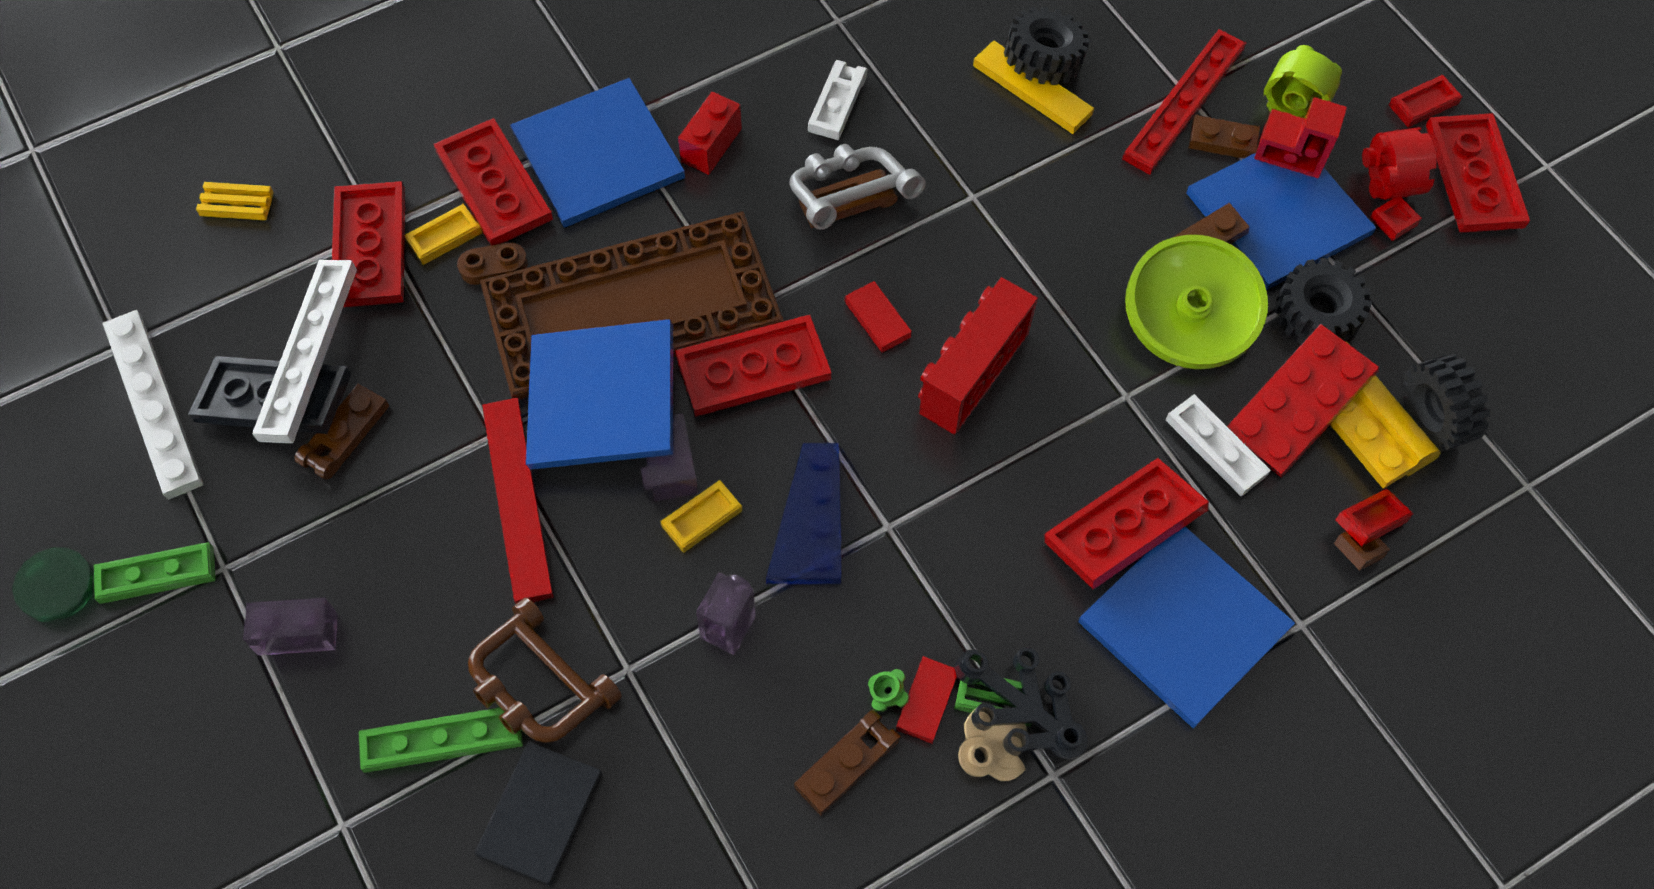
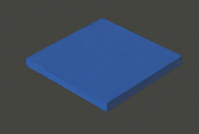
M630 78L510 125L514 137L564 228L685 178L684 169Z
M1256 153L1188 186L1186 192L1205 217L1230 202L1249 225V233L1231 245L1239 249L1253 262L1263 278L1266 290L1285 281L1289 273L1293 272L1294 268L1300 263L1304 267L1307 260L1314 259L1315 263L1318 264L1321 258L1327 259L1373 235L1376 230L1373 223L1325 168H1323L1319 178H1315L1254 159Z
M670 319L531 335L526 465L530 470L673 455V324Z
M1186 527L1147 552L1078 620L1091 635L1193 729L1295 624L1293 620Z

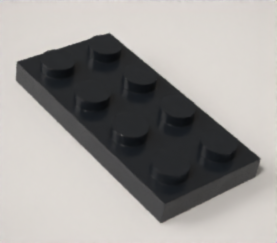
M215 356L188 415L196 423L255 428L280 361ZM322 364L298 431L328 434L352 375L347 366Z

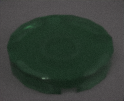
M52 547L37 552L23 563L15 575L12 587L14 601L25 614L41 622H51L49 620L58 618L61 620L69 618L82 609L93 594V567L79 552L69 548Z

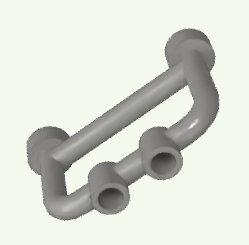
M842 144L836 148L833 158L825 160L818 153L810 155L805 161V167L793 173L789 185L793 193L807 207V219L816 229L821 230L828 228L834 223L837 217L835 207L894 187L906 199H913L923 192L925 179L915 169L906 170L884 149L865 147L853 150L848 144ZM867 160L880 162L891 173L890 175L818 199L803 183L812 178H815L817 181H823L829 177L831 172L842 168L846 171H853L859 166L860 162Z

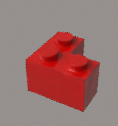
M1314 97L1305 118L1272 109L1263 129L1254 159L1319 178L1338 139L1347 107Z

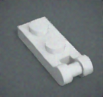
M835 61L808 122V132L839 140L859 91L865 83L867 68L861 66L852 68L846 66V62Z

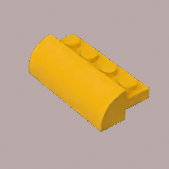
M1376 375L1330 424L1383 489L1403 476H1410L1430 464L1441 453Z

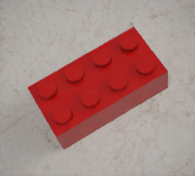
M1003 277L998 280L993 288L988 286L979 299V307L974 313L969 311L963 318L959 327L961 331L955 338L950 336L946 340L940 351L941 357L936 364L930 362L922 373L920 381L923 382V387L918 395V398L921 399L919 414L956 435L1029 335L1038 297Z

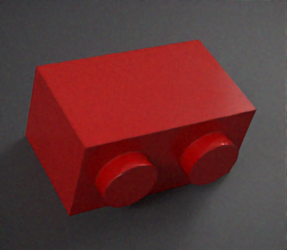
M711 92L678 137L681 162L709 175L742 129L740 104L715 92Z

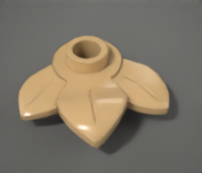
M972 711L964 723L966 741L962 743L958 753L962 769L974 777H983L989 774L999 781H1010L1019 777L1025 771V766L1018 756L1011 755L1005 750L1003 740L1012 729L1020 728L1027 732L1026 725L992 726L989 730L985 731L979 730L972 723ZM979 712V716L983 721L990 722V717L987 713ZM1011 737V741L1016 747H1022V742L1019 738ZM976 749L984 753L985 759L983 763H979L975 759L974 753Z

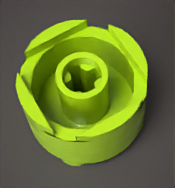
M1300 45L1296 50L1287 52L1280 58L1263 91L1264 96L1266 95L1268 100L1266 105L1271 112L1272 109L1305 118L1314 97L1332 102L1340 85L1342 69L1338 64L1333 63L1326 56L1315 52L1308 45Z

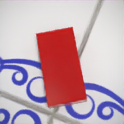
M1440 75L1393 97L1389 106L1407 127H1411L1459 104L1463 96L1444 75Z
M875 281L845 296L846 305L881 353L911 338L912 331Z
M1386 488L1341 511L1335 521L1362 547L1407 523L1413 513Z
M922 657L908 694L909 701L903 707L896 725L897 731L933 744L957 679L955 668L927 657Z

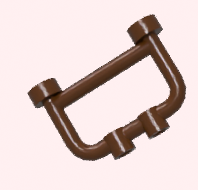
M526 597L512 607L514 616L482 640L471 651L468 660L469 673L478 684L473 689L477 699L486 708L496 703L504 711L499 716V719L511 734L515 735L518 731L522 730L535 741L544 743L557 741L570 733L601 705L610 709L622 698L618 687L604 674L588 685L533 630L544 621V617L538 607ZM515 634L582 701L552 726L540 725L533 718L527 707L520 701H516L507 692L503 683L495 675H491L484 667V660L487 656Z

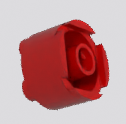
M1416 127L1377 133L1373 137L1370 147L1363 149L1362 162L1369 169L1371 180L1369 191L1372 198L1387 200L1426 194L1431 190L1435 179L1429 180L1430 169H1436V153L1429 134H1421L1419 132L1422 128Z

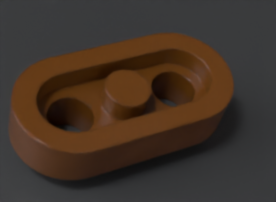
M503 243L470 249L462 253L457 261L461 278L466 283L472 285L481 284L480 280L521 270L528 266L524 249L516 243ZM507 256H513V257H511V258H509V259H505V258H504V257H507Z

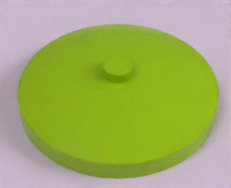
M1204 235L1177 236L1164 240L1152 247L1138 261L1126 289L1125 303L1127 316L1138 339L1148 350L1164 361L1190 369L1215 368L1239 358L1252 346L1261 333L1268 312L1266 287L1262 276L1253 262L1233 245Z

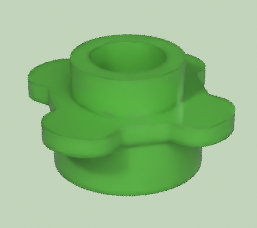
M894 669L892 672H881L869 679L868 686L874 698L872 707L876 711L884 712L887 707L894 705L903 707L908 703L909 695L905 692L903 684L906 676L901 670ZM892 688L891 693L886 694V689Z

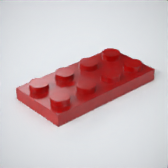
M1494 114L1430 117L1426 124L1427 132L1435 148L1436 160L1459 232L1525 228L1530 222V218Z
M494 118L434 144L437 155L490 245L501 244L553 220L549 207Z
M402 181L334 187L332 260H351L357 269L343 307L404 302L405 187Z
M810 314L675 350L676 359L695 417L831 380V370Z
M1320 324L1227 427L1268 468L1282 478L1379 372V366Z
M1157 458L1044 534L1045 543L1094 590L1207 512L1209 501Z

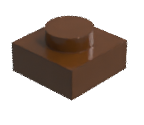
M1347 532L1341 533L1334 542L1336 547L1359 571L1384 559L1390 551V548L1380 538L1361 547Z

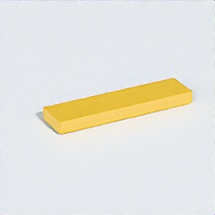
M996 41L991 42L974 58L973 66L1072 134L1093 115L1094 107L1061 85H1051L1050 81L1047 80L1045 84H1040L1037 78L1033 77L1031 81L1026 79L1024 72L1021 74L1014 71L1016 65L1009 66L1007 63L1008 57L1004 56L1005 48Z

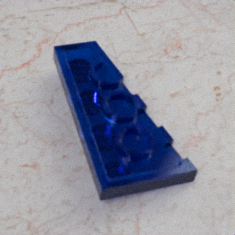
M803 443L767 572L766 584H841L839 443Z

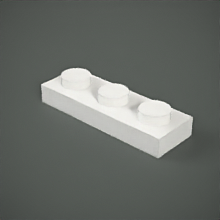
M1195 394L1168 413L1166 421L1241 497L1265 479L1271 471Z

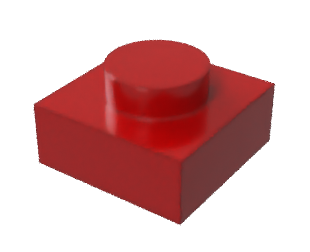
M1401 197L1393 198L1378 207L1370 217L1392 241L1418 226L1422 219Z

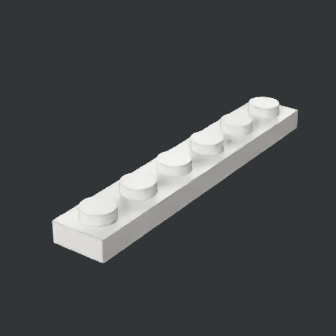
M319 260L252 434L258 442H294L357 271L351 260Z
M134 310L103 322L163 495L169 500L203 486V481L142 316L138 310Z

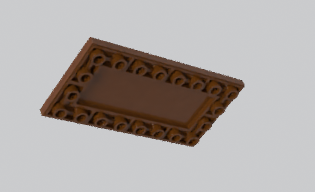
M744 211L480 280L511 397H518V400L529 397L531 335L670 319L673 324V357H676L675 350L784 321Z

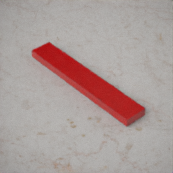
M1218 29L1126 149L1122 160L1151 175L1242 54L1246 42Z
M518 397L483 404L482 408L514 602L517 604L524 597L532 602L554 598L532 471L526 465L527 442Z

